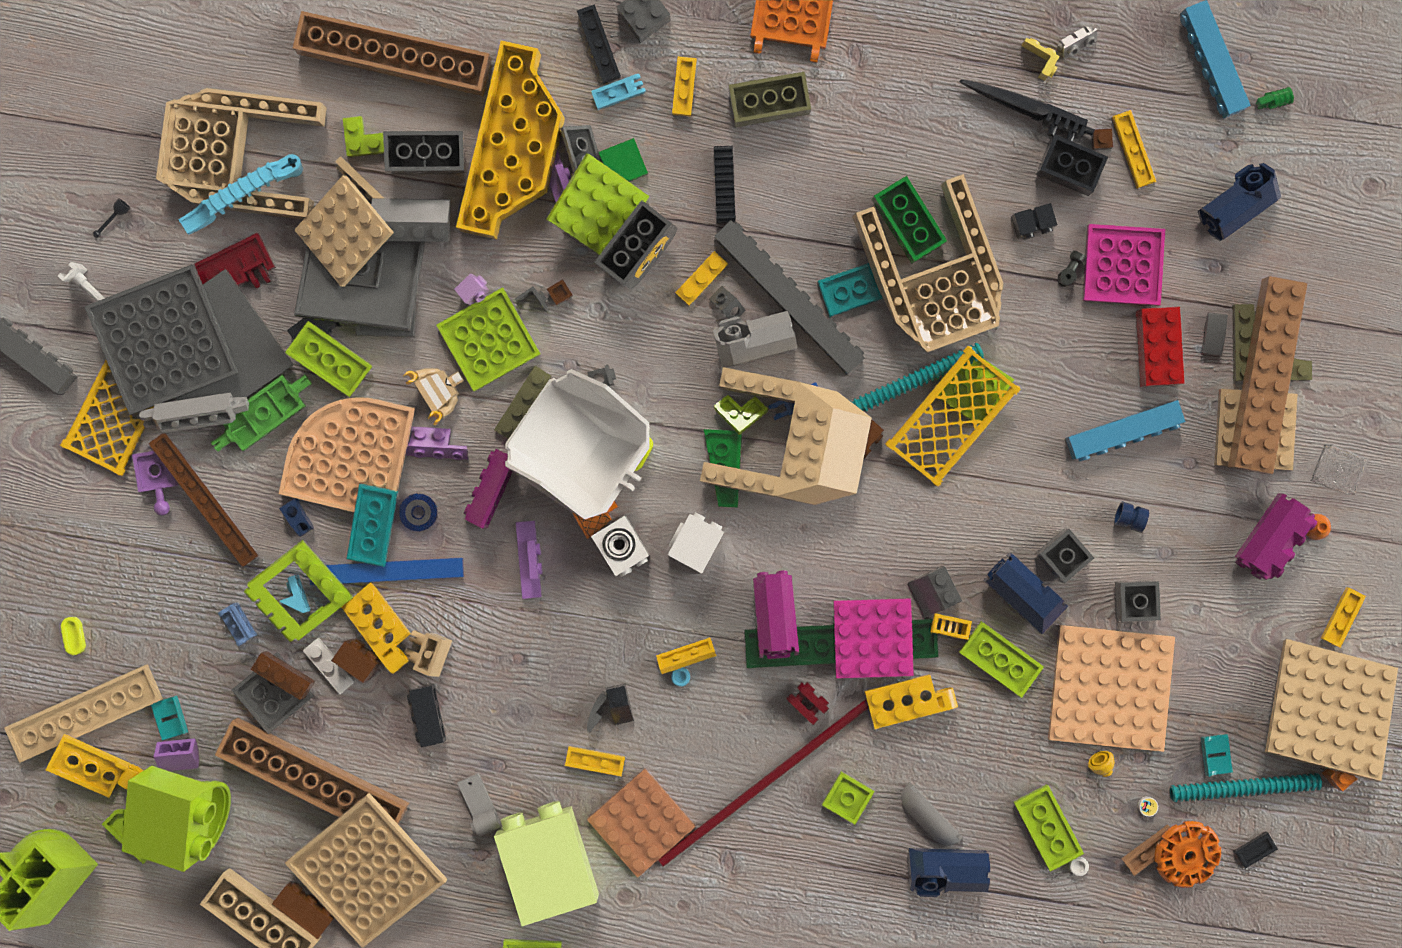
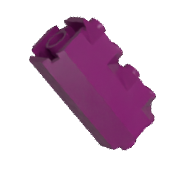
M1283 493L1276 495L1235 555V563L1244 569L1245 567L1250 569L1251 574L1258 579L1279 578L1285 570L1284 566L1286 563L1290 562L1295 556V552L1292 551L1295 545L1301 546L1306 540L1305 536L1308 531L1312 530L1317 524V521L1314 519L1315 515L1310 513L1311 510L1294 498L1287 500V495Z
M785 570L777 571L776 574L759 572L757 577L753 578L759 658H763L764 655L767 656V659L788 658L792 652L796 656L799 654L792 575H788V571Z

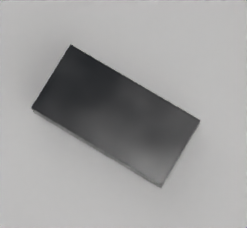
M1266 831L1235 849L1234 853L1243 868L1246 869L1278 850L1270 834Z

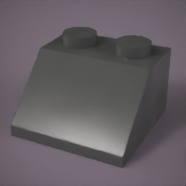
M940 566L908 582L925 617L943 611L962 601L945 566Z

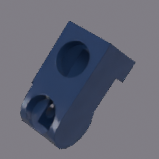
M297 498L279 508L298 536L301 537L314 529L311 520L304 512Z

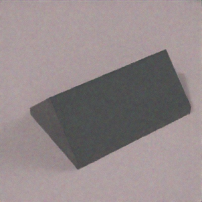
M591 125L564 126L560 128L573 173L577 170L586 153L601 162Z

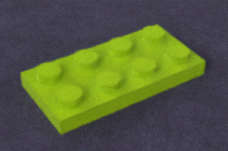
M309 321L306 322L285 351L287 355L349 397L372 368L370 363Z
M980 621L969 636V639L959 650L960 654L1021 698L1044 668V666L982 621Z
M1046 784L1013 802L1050 872L1084 854L1049 785Z

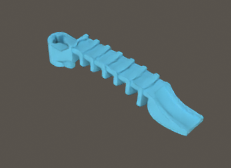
M289 154L278 161L268 162L265 166L258 167L256 171L249 172L242 179H237L238 181L233 184H228V187L223 190H218V193L210 195L208 199L201 201L193 211L178 220L187 234L190 235L211 224L216 219L215 214L217 212L224 215L225 207L233 208L232 203L237 200L242 202V197L246 195L248 197L252 196L251 192L255 190L261 191L260 187L264 185L269 187V182L273 180L279 182L290 177L299 176L303 171L301 161L298 156Z

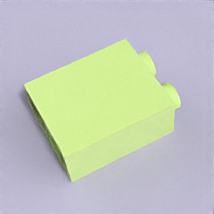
M560 801L538 807L539 816L525 820L523 813H516L501 819L502 828L498 829L494 835L521 926L597 903L598 889L572 806L562 809Z

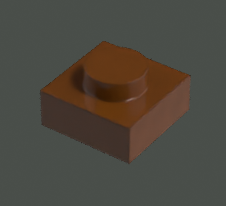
M1112 128L1095 129L1092 135V150L1112 149Z
M563 279L547 288L556 306L573 297Z

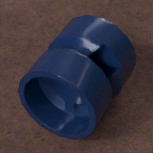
M1122 501L1117 508L1114 524L1123 528L1129 526L1131 530L1142 533L1148 522L1149 510L1139 506L1134 508L1133 504Z

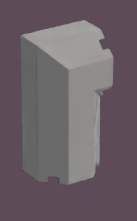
M788 311L751 321L746 320V322L742 321L740 317H733L722 320L719 323V328L713 330L722 369L723 367L727 368L797 349L796 337Z

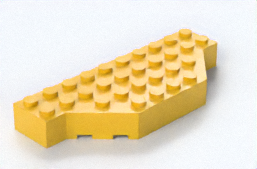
M500 41L456 228L461 232L497 240L501 221L548 192L561 137L560 128L563 127L565 118L537 74L541 58L537 48Z

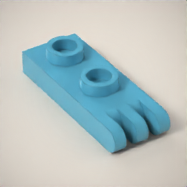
M635 74L592 90L591 93L597 109L601 110L644 94L646 92L645 88L637 90L638 87L643 86V82L638 81L634 83L635 80L641 78L640 74Z

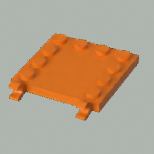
M756 0L750 38H756L754 53L761 54L763 40L812 47L810 62L817 63L820 49H826L833 0Z

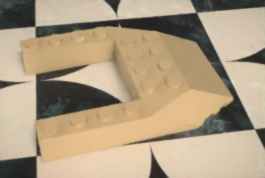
M210 88L200 90L201 92L192 95L188 94L178 100L168 101L165 107L156 179L190 202L200 204L201 201L208 199L210 195L218 193V190H223L228 187V184H233L238 181L237 179L241 178L249 117L324 127L327 108L321 102ZM253 191L251 192L252 196L248 197L246 195L242 197V202L237 200L232 203L233 208L227 206L224 209L303 220L314 208V201L306 197Z
M964 174L946 180L941 184L966 253L964 257L900 279L875 208H868L852 216L878 289L895 323L926 352L999 326L1003 281Z
M723 367L719 385L720 389L795 403L780 477L704 462L700 482L812 505L857 494L871 423L869 415L837 391L802 382Z

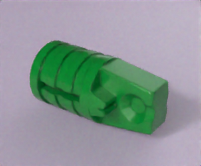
M1286 87L1285 89L1265 93L1263 97L1257 99V109H1275L1287 104H1293V91L1290 87Z

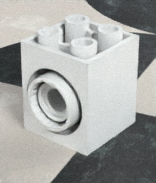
M695 512L694 515L689 514L685 524L680 523L669 543L671 550L668 555L703 573L724 532L721 531L722 526L713 521L711 524H708L704 521L705 517Z
M626 516L591 536L615 576L620 574L623 577L632 571L630 567L636 564L639 567L648 561L647 557L650 554ZM617 539H622L625 542L623 549L616 548L615 541Z

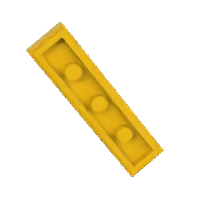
M1131 110L1113 116L1112 121L1136 188L1139 189L1155 183L1156 179Z

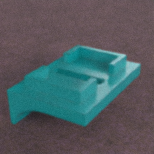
M178 696L151 704L162 740L189 732ZM174 714L178 715L177 718L162 722L161 718Z
M1228 734L1200 737L1205 775L1210 777L1217 774L1233 773ZM1225 753L1224 756L1208 757V754Z

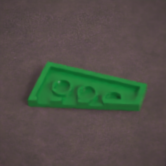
M704 429L710 463L740 469L742 433L739 435L733 430ZM714 485L718 507L738 508L739 490Z

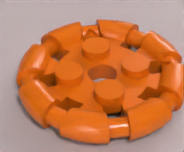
M1184 821L1181 825L1175 824L1164 832L1161 836L1163 837L1161 842L1156 845L1154 861L1158 865L1156 867L1158 873L1167 883H1173L1174 886L1180 888H1190L1194 884L1204 883L1214 874L1213 870L1220 863L1221 847L1218 844V836L1209 826H1203L1201 822ZM1186 832L1187 836L1182 837L1181 833ZM1192 851L1191 858L1185 859V855ZM1207 860L1209 863H1208V865L1205 867V866H1203V864H1204L1205 861Z

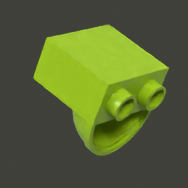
M148 767L128 780L122 852L181 872L186 871L199 860L204 861L225 828L231 806L229 787L227 784L216 780L198 781L158 767Z
M42 829L30 833L19 841L10 852H0V876L3 878L0 883V922L9 931L49 924L98 866V863L70 835L63 831Z

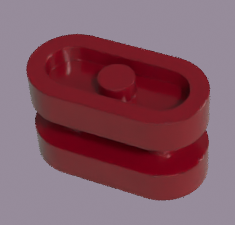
M801 682L797 686V689L800 691L795 697L790 693L786 699L814 725L819 720L815 715L819 711L825 714L829 710L827 707L829 702L823 696L818 698L813 693L815 689L808 682L805 684ZM805 697L814 704L810 710L801 703Z

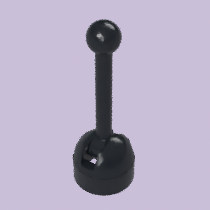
M118 198L113 205L114 213L98 230L93 232V236L99 238L101 232L116 215L126 214L131 209L130 206Z

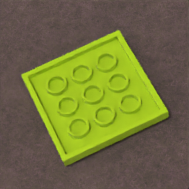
M586 153L546 220L600 255L640 201L643 200L646 203L649 195Z
M503 287L486 296L481 302L468 306L436 325L474 392L541 355Z

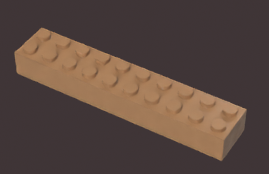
M301 11L293 49L299 55L479 96H484L492 61L489 53Z
M1268 276L1261 281L1228 468L1260 474L1274 473L1308 283Z
M240 718L232 720L215 753V756L337 817L343 815L370 793L399 825L410 804L271 733L268 734L266 731Z

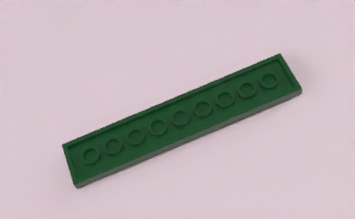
M933 619L912 620L913 659L939 657L937 633L930 632ZM834 624L797 626L799 654L794 656V652H792L790 657L780 659H767L765 655L763 658H759L757 629H744L746 668L835 663Z

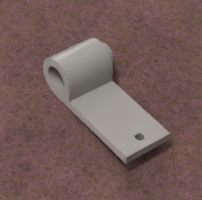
M479 773L458 781L457 784L473 816V823L470 824L473 833L482 836L501 828L500 818Z

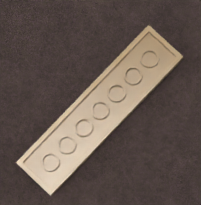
M147 664L4 727L18 761L21 763L57 747L64 734L72 738L80 737L161 701L163 698Z

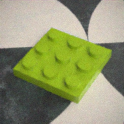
M974 360L971 366L981 365L982 363L979 360ZM989 363L992 367H994L998 372H1000L1003 376H1005L1009 381L1013 383L1015 379H1013L1012 377H1010L1009 375H1007L1006 373H1004L1003 371ZM961 368L956 374L958 381L969 379L968 369ZM973 368L971 370L972 379H981L983 377L982 368ZM985 368L986 378L996 377V374L989 368ZM1002 379L999 381L1000 390L1007 391L1010 386ZM997 380L986 381V391L997 390ZM983 381L972 383L973 393L984 391ZM948 383L943 389L946 396L956 395L957 393L956 384ZM970 383L959 384V394L970 393ZM998 393L987 395L988 405L995 406L1000 400ZM975 395L973 397L974 406H983L985 404L984 395ZM970 396L960 397L961 408L971 406ZM957 398L946 399V404L953 409L957 408ZM985 408L974 410L976 420L982 421L987 415ZM972 410L961 411L963 416L969 420L972 419Z

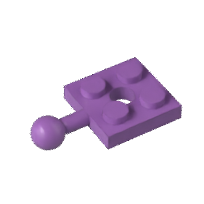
M154 451L132 454L138 492L155 490L157 502L154 505V511L158 515H166L170 510V506L164 501L163 488L179 486L178 482ZM153 465H158L160 468V472L156 476L151 473Z

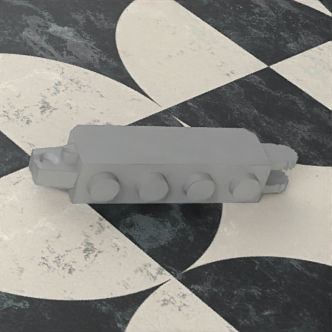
M230 392L154 404V408L141 411L139 417L144 421L143 425L147 429L158 428L161 433L176 432L232 423L236 419L237 413L248 411L249 401L247 397L233 398Z

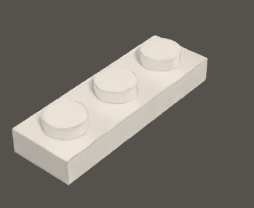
M317 638L303 650L339 694H342L356 682L348 672L331 661L334 655L320 638Z

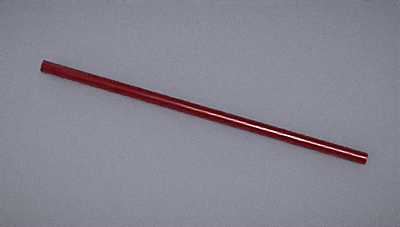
M867 699L863 700L671 848L658 860L663 867L863 714L869 709Z

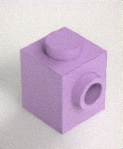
M471 273L454 289L462 300L469 305L481 302L489 292V289L485 286L487 282L480 275L477 277Z

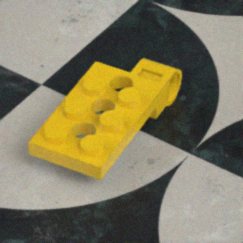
M370 582L341 608L384 666L394 674L409 661L397 645L411 633L375 585ZM371 605L372 611L365 615V607ZM381 619L383 624L381 628L376 629L375 622ZM392 633L393 641L387 644L385 638L388 634Z
M930 674L864 691L874 729L958 707L953 687L935 691ZM924 690H928L931 693V697L927 701L920 698V694ZM905 695L912 697V703L908 706L903 705L901 701ZM886 700L893 701L894 706L891 710L883 708V703Z
M66 734L63 735L46 768L48 772L108 798L117 783L124 789H127L128 780L144 771L134 764ZM76 756L78 763L70 764L68 757ZM94 764L97 771H87L86 765ZM112 772L115 778L107 780L104 777V773Z

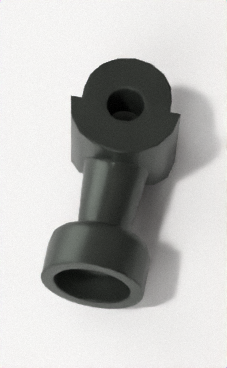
M1072 251L1070 255L1072 261L1066 269L1058 274V283L1063 287L1076 281L1077 275L1075 271L1078 264H1083L1086 256L1078 251Z

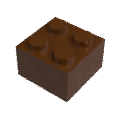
M356 638L355 640L344 641L331 661L362 683L370 680L381 665V660L372 649L370 651L365 648V643Z

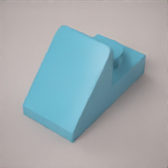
M293 575L288 577L287 588L293 596L279 602L302 613L311 611L300 576Z

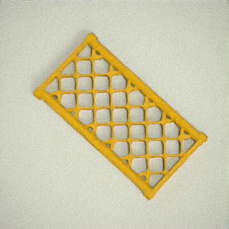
M970 346L963 350L962 356L892 439L889 438L885 443L888 448L894 450L938 487L943 482L942 479L1014 394L1017 395L1021 390L1019 386L1009 381L975 353ZM973 355L982 364L971 366L968 359ZM961 368L969 370L968 380L958 381L956 374ZM973 368H982L983 377L981 379H972L971 370ZM985 368H989L996 374V377L986 378ZM1001 379L1011 386L1008 391L1000 390L999 381ZM997 380V390L986 391V381ZM983 381L984 391L973 393L972 383ZM948 383L956 384V395H945L943 389ZM970 383V393L959 394V384ZM998 393L1000 400L995 406L987 404L988 394ZM975 395H984L985 404L983 406H974L973 397ZM970 396L971 406L961 408L960 397ZM936 398L943 399L944 409L934 411L931 403ZM957 398L958 407L947 409L946 399ZM985 408L987 415L982 421L975 419V409ZM972 410V419L961 421V411ZM958 411L959 420L949 423L947 421V413ZM923 413L931 414L932 423L930 425H920L919 418ZM935 413H945V422L934 424L933 415ZM973 423L975 430L970 435L962 434V424ZM958 424L960 429L959 435L949 436L948 426ZM946 426V436L935 437V427ZM931 427L933 436L922 439L921 429ZM910 428L919 430V438L917 440H908L906 433ZM951 438H960L962 445L958 450L950 449L949 440ZM946 439L947 449L936 450V440ZM933 441L934 450L923 452L922 442ZM919 442L920 452L909 453V443ZM898 443L906 444V454L896 447ZM938 453H948L950 459L945 465L937 463ZM925 454H934L935 463L924 465L923 456ZM920 455L921 465L919 466L910 457ZM935 467L937 474L933 477L924 469Z
M105 359L66 438L62 440L60 446L113 471L118 476H123L126 471L124 468L145 427L143 420L133 419L132 415H129L130 421L120 423L118 414L126 411L127 408L125 407L119 411L115 408L114 401L122 398V396L115 398L111 396L110 388L117 384L108 385L106 380H104L108 372L112 373ZM99 389L107 390L108 400L99 402L96 397ZM110 402L113 412L104 415L101 405ZM97 406L100 416L91 419L87 413L90 407ZM115 415L117 425L108 428L105 418ZM102 419L104 429L95 432L92 423ZM88 423L91 428V434L83 437L79 429L82 424ZM131 423L135 431L132 436H125L122 427ZM119 428L121 438L113 441L109 432L112 429ZM106 432L109 441L99 445L97 435ZM93 436L96 446L86 449L84 439ZM122 440L127 447L124 453L117 454L114 443ZM80 441L83 450L71 446L72 442ZM110 445L113 454L104 458L101 448ZM97 449L100 459L88 454V452ZM114 457L118 465L114 467L105 461Z

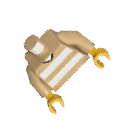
M424 368L414 372L408 371L403 375V377L409 376L411 378L406 384L409 385L414 382L432 412L428 419L430 417L437 419L433 425H437L440 419L453 412L458 401L457 396L459 395L455 386L464 381L458 371L448 377L445 371H441L438 368Z

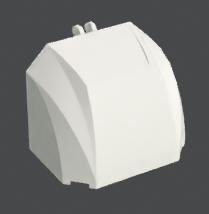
M571 369L567 371V375L558 379L552 378L547 382L505 444V449L508 450V460L505 461V466L561 506L579 517L587 519L607 512L623 487L633 491L635 487L627 483L630 477L638 482L641 480V477L633 472L649 450V422L609 386Z

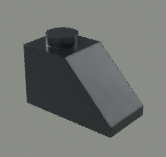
M626 683L607 687V698L615 725L634 721Z

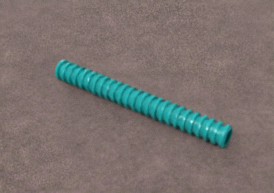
M974 343V346L970 345L975 353L984 358V353L978 343ZM959 350L957 354L952 353L953 356L948 355L946 359L941 358V361L937 360L935 364L930 363L929 367L926 365L924 369L920 368L918 372L915 370L913 374L909 373L907 377L904 375L902 379L898 378L896 382L893 380L891 384L887 383L885 387L882 385L881 389L876 388V391H870V394L865 393V396H859V399L854 398V401L851 403L862 411L867 412L869 408L873 409V406L878 407L880 403L884 404L886 400L889 402L891 398L895 399L897 395L900 397L902 393L906 394L908 390L911 392L913 388L917 389L919 385L922 387L924 383L928 384L930 380L933 382L935 378L939 379L941 375L944 377L945 373L952 368L964 352ZM973 355L968 359L970 361V364H972L974 360L978 361V359H976Z
M1309 773L1308 776L1307 774H1302V776L1297 774L1296 777L1295 775L1290 777L1285 775L1284 778L1283 776L1278 778L1273 776L1272 779L1271 777L1266 779L1261 777L1260 780L1259 778L1254 780L1249 778L1248 781L1247 779L1242 781L1238 779L1236 782L1235 780L1230 782L1226 780L1224 783L1223 781L1218 783L1214 781L1212 784L1211 782L1206 784L1202 782L1200 785L1199 783H1195V785L1190 783L1188 786L1187 784H1183V786L1179 784L1177 787L1171 785L1170 797L1176 803L1177 800L1179 802H1183V800L1187 802L1189 799L1191 801H1195V799L1199 801L1201 798L1203 800H1207V798L1211 800L1213 797L1215 799H1219V797L1223 799L1225 796L1227 798H1231V796L1235 798L1237 795L1243 797V795L1249 796V794L1254 796L1255 794L1261 795V793L1266 795L1267 793L1273 794V792L1278 794L1279 792L1285 793V791L1287 793L1291 791L1297 792V790L1299 792L1303 790L1309 791V789L1314 791L1315 789L1321 790L1322 778L1319 773H1314V775Z

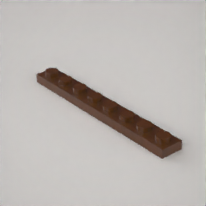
M162 433L149 442L150 447L240 565L244 567L259 556L168 435Z

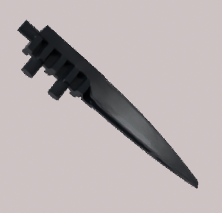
M965 79L959 81L964 86L1005 107L1029 116L1033 120H1043L1042 125L1050 126L1047 134L1050 137H1053L1057 129H1059L1061 133H1068L1066 139L1073 142L1075 136L1076 139H1080L1083 134L1092 136L1095 129L1087 126V119L1051 104H1046L999 87Z

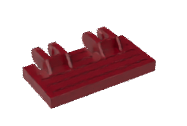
M255 233L194 263L202 285L227 269L238 286L249 282L245 274L248 273L256 289L261 286L254 271L259 269L264 281L269 283L271 279L267 271L276 268L259 233Z

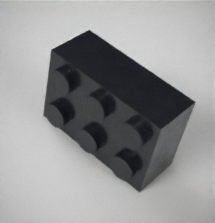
M1054 135L1049 141L1036 175L1090 196L1096 188L1108 156Z

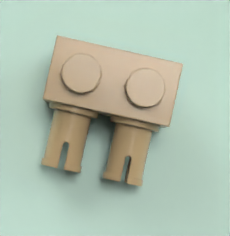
M413 630L410 635L415 637H409V641L421 645L420 651L417 653L409 648L404 651L405 654H408L409 662L415 664L413 670L428 676L439 677L452 640L438 634L426 633L424 635Z

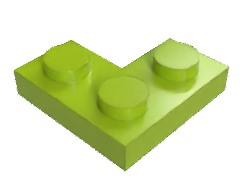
M362 116L342 118L348 158L384 153L383 133L365 135Z
M729 395L714 405V410L739 435L768 412V408L756 396L742 407Z

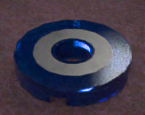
M416 493L409 495L400 505V520L406 528L412 531L420 532L427 530L437 520V505L431 497L425 494ZM416 507H421L424 511L421 518L414 516V509Z

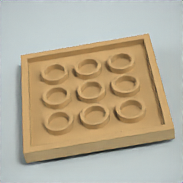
M344 175L295 229L296 233L340 286H346L394 233L350 179Z
M1219 389L1214 465L1228 466L1242 390ZM1288 393L1274 467L1277 470H1293L1298 394Z

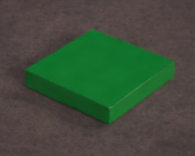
M634 138L599 152L603 164L629 182L648 175Z

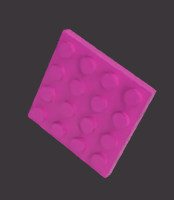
M1088 224L1083 301L1160 306L1165 229Z
M911 598L833 601L836 678L914 676Z

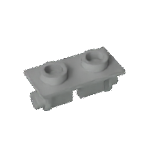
M1085 26L1074 32L1076 39L1069 35L1060 40L1057 48L1059 51L1063 50V59L1074 56L1080 50L1092 46L1097 41V29L1093 30L1092 26Z

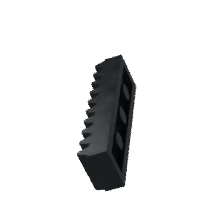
M595 4L577 10L602 83L605 84L621 78Z
M733 145L714 146L716 224L729 223L730 221L736 223Z

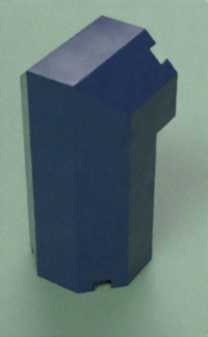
M1260 163L1259 167H1254L1251 164L1235 174L1233 186L1198 210L1203 226L1207 224L1210 227L1207 230L1209 234L1218 241H1222L1281 198L1275 170L1265 163Z
M1008 553L1006 555L1008 559L1004 560L1002 558L988 572L989 579L984 578L983 581L1039 634H1043L1067 609L1068 605L1048 585L1044 587L1042 585L1044 582L1031 572L1016 556Z
M909 848L907 859L910 890L912 892L916 890L918 896L937 897L940 896V892L943 890L944 893L948 891L988 892L990 878H988L990 860L989 853L986 850Z

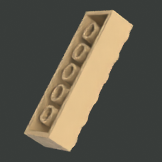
M230 868L223 872L200 903L201 906L258 948H314L322 937L320 936L319 939H316L273 906L274 900Z

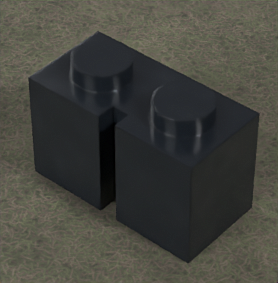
M1051 203L1035 207L1034 210L1028 209L1014 213L1011 216L1017 238L1023 237V240L1035 237L1034 234L1041 232L1042 235L1053 232L1052 228L1058 225Z

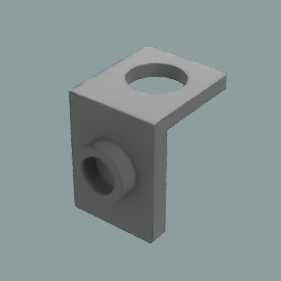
M534 286L515 298V301L520 303L534 293L546 311L549 310L545 303L548 299L542 291L537 292Z
M723 286L709 298L728 319L740 317L746 311L738 299ZM734 307H738V312L735 315H730L731 310Z
M604 365L605 368L587 372L588 377L592 379L596 374H602L605 378L603 384L607 386L614 385L613 380H616L614 368L610 369L609 365Z

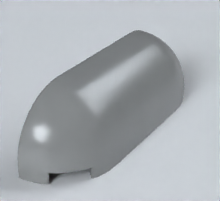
M909 782L904 788L901 797L902 805L908 814L937 843L951 846L960 842L963 837Z

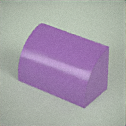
M196 739L157 742L154 759L158 768L167 771L198 768L199 750Z

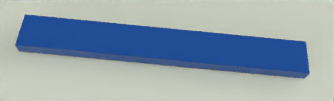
M463 558L386 562L384 567L367 563L326 565L341 583L464 577Z

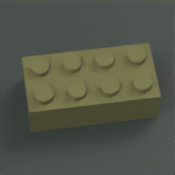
M805 71L730 84L728 87L735 128L810 115L811 112Z

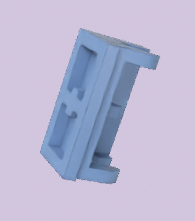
M233 603L218 612V615L222 617L234 637L237 646L257 636L239 603Z

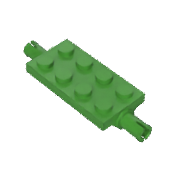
M304 374L291 384L284 375H281L248 399V411L237 413L236 419L232 423L223 424L225 433L211 441L212 446L215 445L214 448L219 452L230 442H235L242 451L247 450L306 407L299 397V393L312 384L311 380H308V376Z

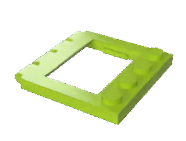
M303 540L247 583L248 588L244 590V593L252 602H255L258 598L260 599L255 605L265 616L271 612L273 613L268 619L278 630L285 626L281 633L289 642L295 638L299 641L353 598L352 594ZM293 561L330 601L307 617L308 619L301 625L290 616L263 586Z

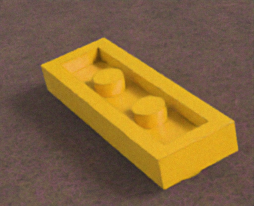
M679 56L677 58L672 115L691 117L697 58Z
M714 251L675 294L690 306L728 266V263Z
M1346 587L1321 639L1341 648L1366 596Z
M710 637L656 655L661 674H665L715 657L716 652Z
M568 746L565 766L622 776L625 756Z

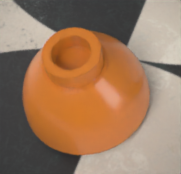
M1314 514L1317 524L1306 535L1312 540H1321L1329 535L1331 523L1326 516Z

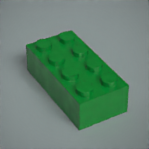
M907 176L873 196L872 202L911 264L947 242V239Z

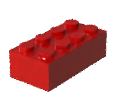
M1180 307L1146 308L1136 311L1140 387L1185 384Z

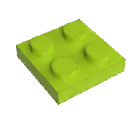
M840 771L823 800L822 806L855 825L875 791Z

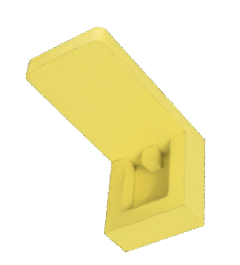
M1026 38L1021 46L1047 61L1038 78L1045 81L1048 76L1052 77L1057 69L1055 64L1060 56L1056 55L1053 49L1042 47L1037 40Z

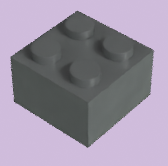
M624 0L616 6L617 13L640 43L671 21L670 13L660 0Z
M1064 528L1036 552V555L1061 583L1069 581L1094 559L1073 532L1067 528Z
M1159 581L1115 582L1116 620L1121 622L1161 620Z

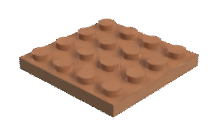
M646 768L587 818L588 822L637 878L696 827Z

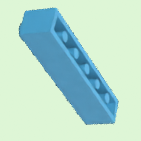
M1205 0L1185 8L1180 13V21L1187 29L1188 40L1190 44H1193L1195 57L1202 65V74L1209 82V90L1216 99L1219 114L1223 118H1227L1246 110L1251 105L1208 1Z
M1176 400L1066 437L1065 440L1072 460L1078 459L1080 462L1089 459L1090 454L1096 453L1098 456L1107 453L1110 447L1114 446L1115 449L1126 446L1125 442L1132 440L1133 443L1145 440L1144 436L1151 434V437L1163 434V429L1169 428V431L1181 427L1180 424L1186 421L1179 401Z

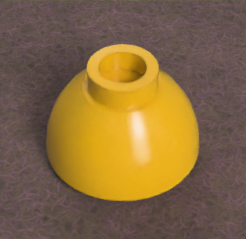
M1100 751L1091 756L1088 761V767L1092 772L1103 777H1108L1113 773L1112 769L1114 768L1115 761L1111 752Z

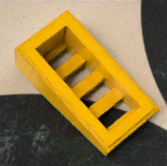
M934 613L930 632L968 640L972 621ZM940 618L942 619L940 630H937V624ZM946 620H949L946 632L944 631ZM954 621L956 622L954 633H951L952 624ZM962 623L961 634H958L959 625Z

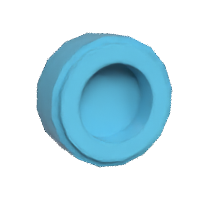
M684 667L673 670L671 674L672 682L677 686L687 685L690 680L689 671Z

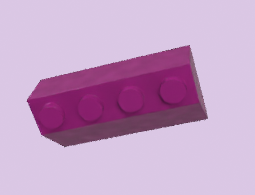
M498 449L490 452L487 459L489 465L487 469L482 470L479 477L481 483L472 492L471 497H474L471 504H467L464 510L465 520L482 529L489 527L513 471L505 466V461L508 460V453Z

